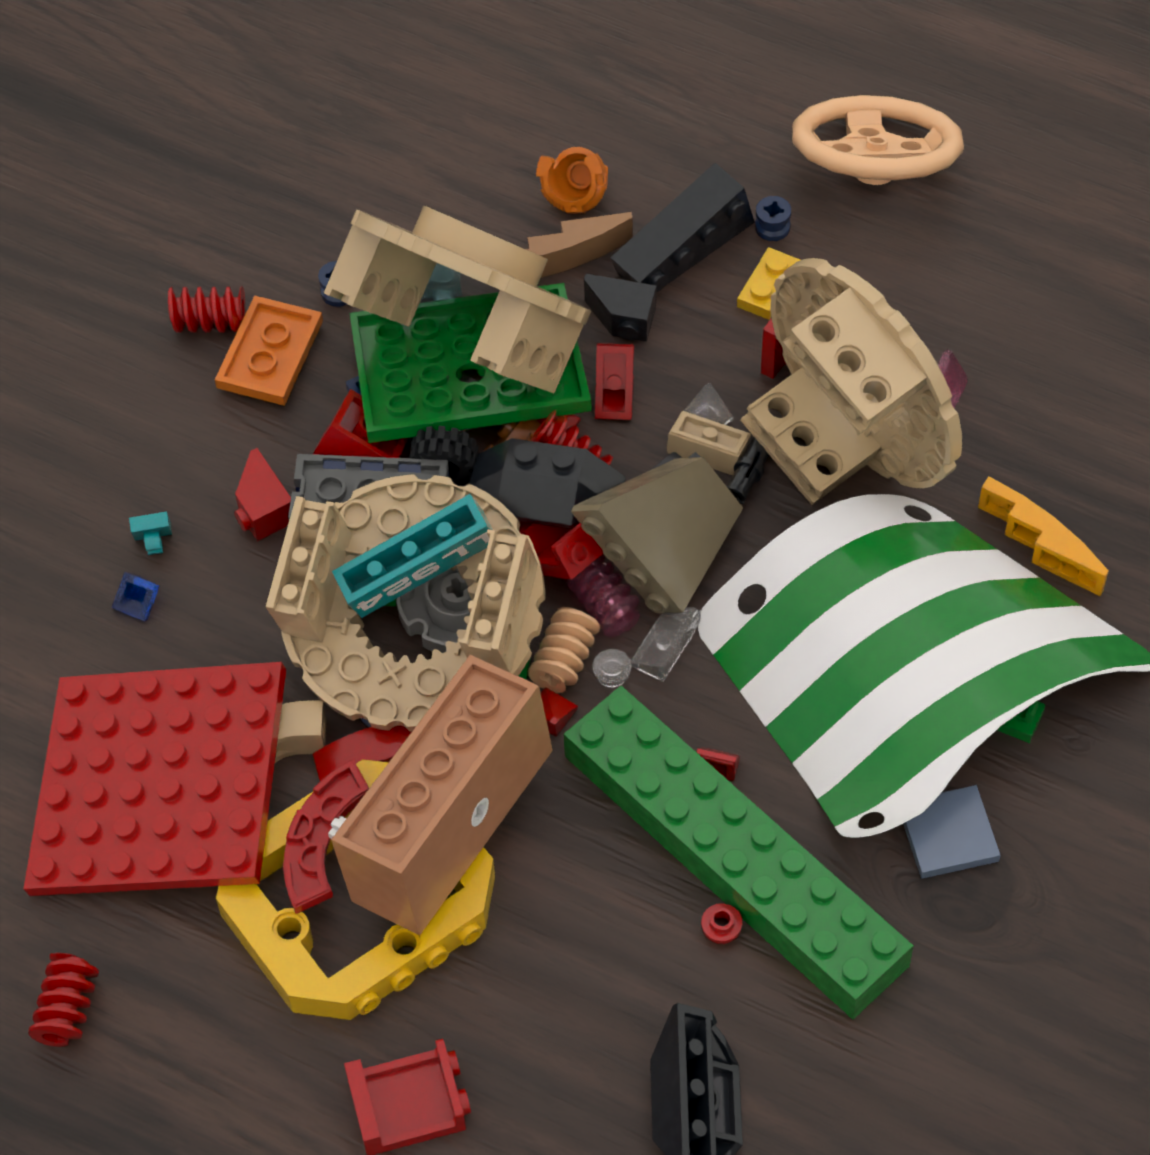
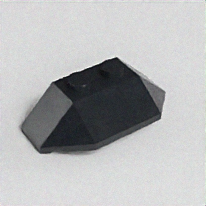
M511 438L477 454L469 484L487 492L500 501L520 522L573 529L580 523L571 512L574 505L624 483L626 478L587 449Z
M676 1003L672 1006L650 1059L652 1140L665 1155H735L743 1146L739 1064L725 1036L716 1026L717 1020L713 1012L681 1003Z

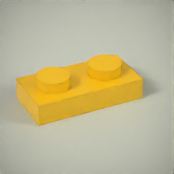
M768 247L739 294L737 307L770 320L771 295L776 292L774 287L775 280L787 268L800 261V259Z

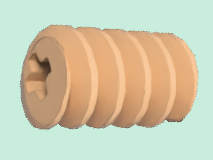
M571 607L558 608L551 617V624L546 628L545 637L541 640L539 650L534 656V662L528 669L530 679L543 689L547 687L557 694L566 691L565 685H575L578 681L576 673L581 672L584 668L582 660L589 656V649L587 647H591L594 644L595 638L593 635L600 631V624L597 620Z

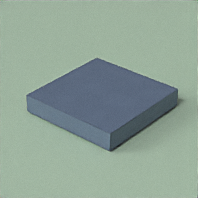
M977 785L942 792L922 814L903 823L921 879L991 864L1000 860L1001 855Z

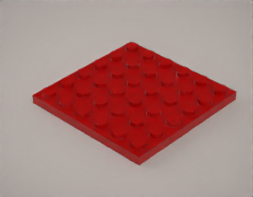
M269 662L60 677L23 888L29 896L260 884L287 670L283 663Z

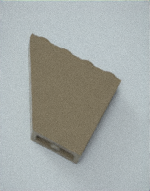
M696 457L671 460L574 505L571 512L581 523L582 529L592 536L602 548L605 557L611 560L622 572L625 581L633 586L642 596L646 606L655 613L663 614L684 612L743 507L705 458Z

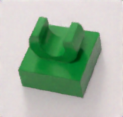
M1038 701L1034 702L1000 726L997 731L1030 744L1043 716L1046 704Z

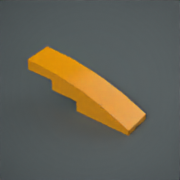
M988 476L981 487L978 508L1007 522L1005 536L1034 549L1031 563L1101 596L1109 570L1092 551L1054 516L1024 495Z

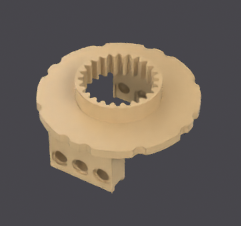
M423 206L413 232L356 209L351 220L353 225L324 294L337 298L352 307L410 327L436 263L444 265L500 290L470 361L485 366L500 375L555 393L583 325H586L591 310L537 286L548 259L427 206Z
M808 258L800 260L787 268L774 283L776 292L771 295V317L776 338L783 347L782 355L792 375L747 407L748 413L740 421L764 447L766 452L811 505L815 504L865 465H868L887 479L893 477L901 485L912 488L932 487L952 473L956 468L955 460L961 456L962 431L959 415L951 404L952 394L939 366L927 346L910 326V323L898 310L893 309L887 303L885 297L876 288L856 273L841 265L833 267L827 260ZM768 409L778 410L783 418L774 417ZM792 437L803 439L807 446L796 444ZM817 465L825 466L829 469L831 475L822 474L818 470Z
M403 475L375 481L354 490L351 498L344 503L326 501V504L307 501L304 497L296 496L267 599L266 609L281 629L283 641L295 667L303 669L302 679L309 689L327 706L352 721L364 718L369 721L373 728L390 730L394 726H404L408 731H413L469 655L518 676L532 654L530 642L534 637L540 635L543 617L539 612V606L545 600V585L541 564L531 539L528 535H523L519 532L520 524L518 519L500 501L471 484L457 486L448 477L434 475L428 480H421L415 475ZM471 494L483 509L493 530H487L489 542L486 549L450 568L453 571L457 569L461 578L466 581L468 585L467 590L472 601L468 602L470 615L464 617L467 625L466 630H457V643L449 640L446 642V652L442 653L437 649L432 650V658L429 660L422 654L417 656L415 663H411L407 655H403L399 662H397L393 653L389 652L384 656L378 646L373 647L362 629L364 628L363 621L348 605L332 571Z

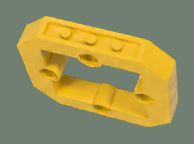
M361 760L356 763L369 788L388 764V762ZM313 792L268 820L260 881L283 867L286 836L296 811L301 809ZM331 840L327 849V855L333 850ZM483 847L454 887L456 893L443 902L420 935L396 924L386 932L382 943L330 978L326 977L310 955L313 948V937L309 921L303 912L295 914L293 908H285L277 912L257 884L219 886L216 901L221 917L293 1013L351 1020L359 1014L365 1015L370 1013L380 1004L382 998L394 990L396 992L404 990L414 981L416 975L428 967L430 969L438 967L448 958L450 952L462 944L464 946L472 944L481 936L483 930L486 929L494 886V861ZM290 931L300 933L294 939L286 940L282 938ZM403 946L415 948L409 954L402 955L396 952Z

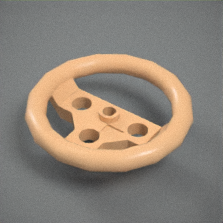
M857 95L832 98L808 107L792 124L793 144L807 160L832 172L853 176L859 181L871 185H882L891 180L926 177L949 168L964 150L962 130L946 114L919 102L889 96ZM846 118L847 136L840 140L821 141L814 132L819 125L836 119ZM882 118L913 123L930 130V132L924 138L898 136L885 131L882 125Z

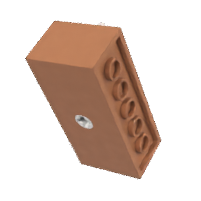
M469 655L346 819L341 816L339 819L335 818L331 823L332 829L329 831L328 837L331 838L353 903L418 935L423 932L553 751L539 685Z

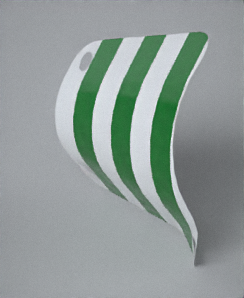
M890 494L862 495L848 498L824 507L792 525L762 548L711 597L702 608L698 621V631L702 641L807 783L841 836L850 838L879 834L922 814L942 793L974 750L1000 726L1034 702L1066 685L1091 676L1118 671H1150V652L936 508L915 499ZM906 506L922 508L931 515L932 519L930 521L914 519L906 514L904 508ZM750 585H762L766 590V600L763 606L755 613L743 614L738 608L740 594ZM878 812L884 816V823L877 827L869 829L858 827L861 817L868 813Z

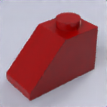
M258 448L250 451L235 493L238 510L234 511V514L242 530H250L258 542L288 526L291 497Z

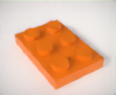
M254 295L215 378L216 388L285 406L323 323L322 312Z

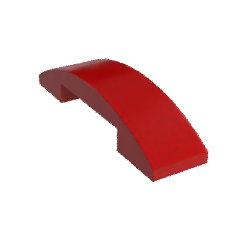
M394 726L390 730L369 727L322 747L313 753L319 781L353 759L355 763L361 760L389 763L412 731H408L404 726Z

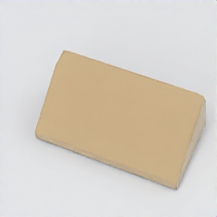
M682 411L668 434L667 453L676 452L682 458H688L696 452L705 458L712 469L733 475L735 473L734 465L740 457L744 456L751 439V433Z

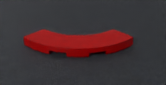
M354 759L338 767L312 789L313 793L308 797L301 809L296 811L286 836L283 870L288 896L295 914L333 897L326 876V855L331 840L328 837V833L332 829L331 823L335 818L339 819L341 816L345 818L369 790Z

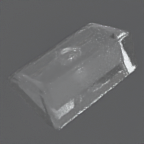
M686 607L683 613L665 612L660 614L631 659L629 666L664 682L697 630L701 621V610L694 607Z

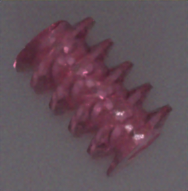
M602 554L572 580L565 579V582L568 583L569 589L576 593V598L584 604L586 611L593 615V618L600 624L603 633L608 637H615L628 631L638 622L640 612L636 608L640 603V599L636 595H630V586L621 584L623 577L619 573H613L614 566L610 562H605V555Z

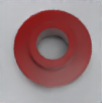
M715 904L703 913L701 928L704 935L712 942L727 944L735 940L741 933L742 917L739 911L731 905ZM717 918H725L729 923L726 926H719L714 921Z

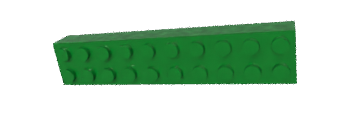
M620 685L563 734L565 757L725 904L736 908L742 919L852 1020L910 967L914 945L623 686Z

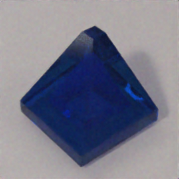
M124 572L111 608L147 621L160 585L135 573Z

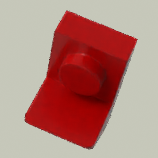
M597 343L595 419L632 420L634 391L633 344Z

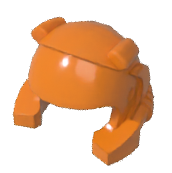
M571 147L562 151L556 160L542 155L538 161L536 177H540L542 187L540 190L550 204L567 214H585L597 206L607 190L608 166L604 165L597 153L595 154L583 147Z

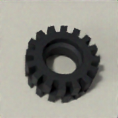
M431 426L426 428V432L421 429L417 432V436L412 437L409 459L448 460L449 476L452 482L458 486H465V482L470 483L478 454V445H476L474 438L469 439L468 433L458 434L457 428L452 427L451 431H446L445 426H439L438 430Z

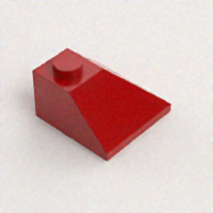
M350 389L313 454L399 458L408 438L368 443L362 396Z

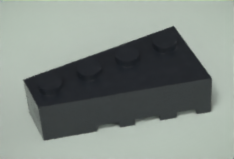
M714 163L610 257L617 274L626 281L655 285L656 292L662 290L667 284L755 223L745 188L718 164Z

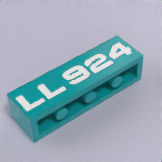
M469 494L336 568L332 573L348 605L363 618L486 549L489 542L487 530H493L483 509L473 496Z

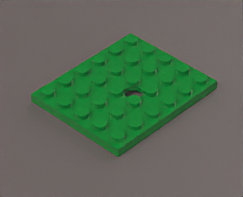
M564 283L538 286L568 300ZM499 292L419 303L410 327L367 311L349 313L368 443L415 437L419 430L422 429L426 432V428L431 426L435 430H438L439 426H445L446 431H451L452 427L461 431L546 418L554 410H556L555 416L592 411L591 398L578 341L570 355L555 393L500 375L485 366L470 361ZM467 369H477V373L483 376L477 382L466 383L459 380L462 377V371Z

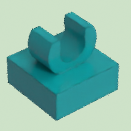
M160 512L130 517V529L135 541L144 539L148 555L163 553L161 536L172 535L171 521L168 513Z

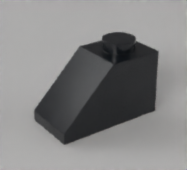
M585 274V302L612 336L621 337L625 340L647 342L656 311V286Z

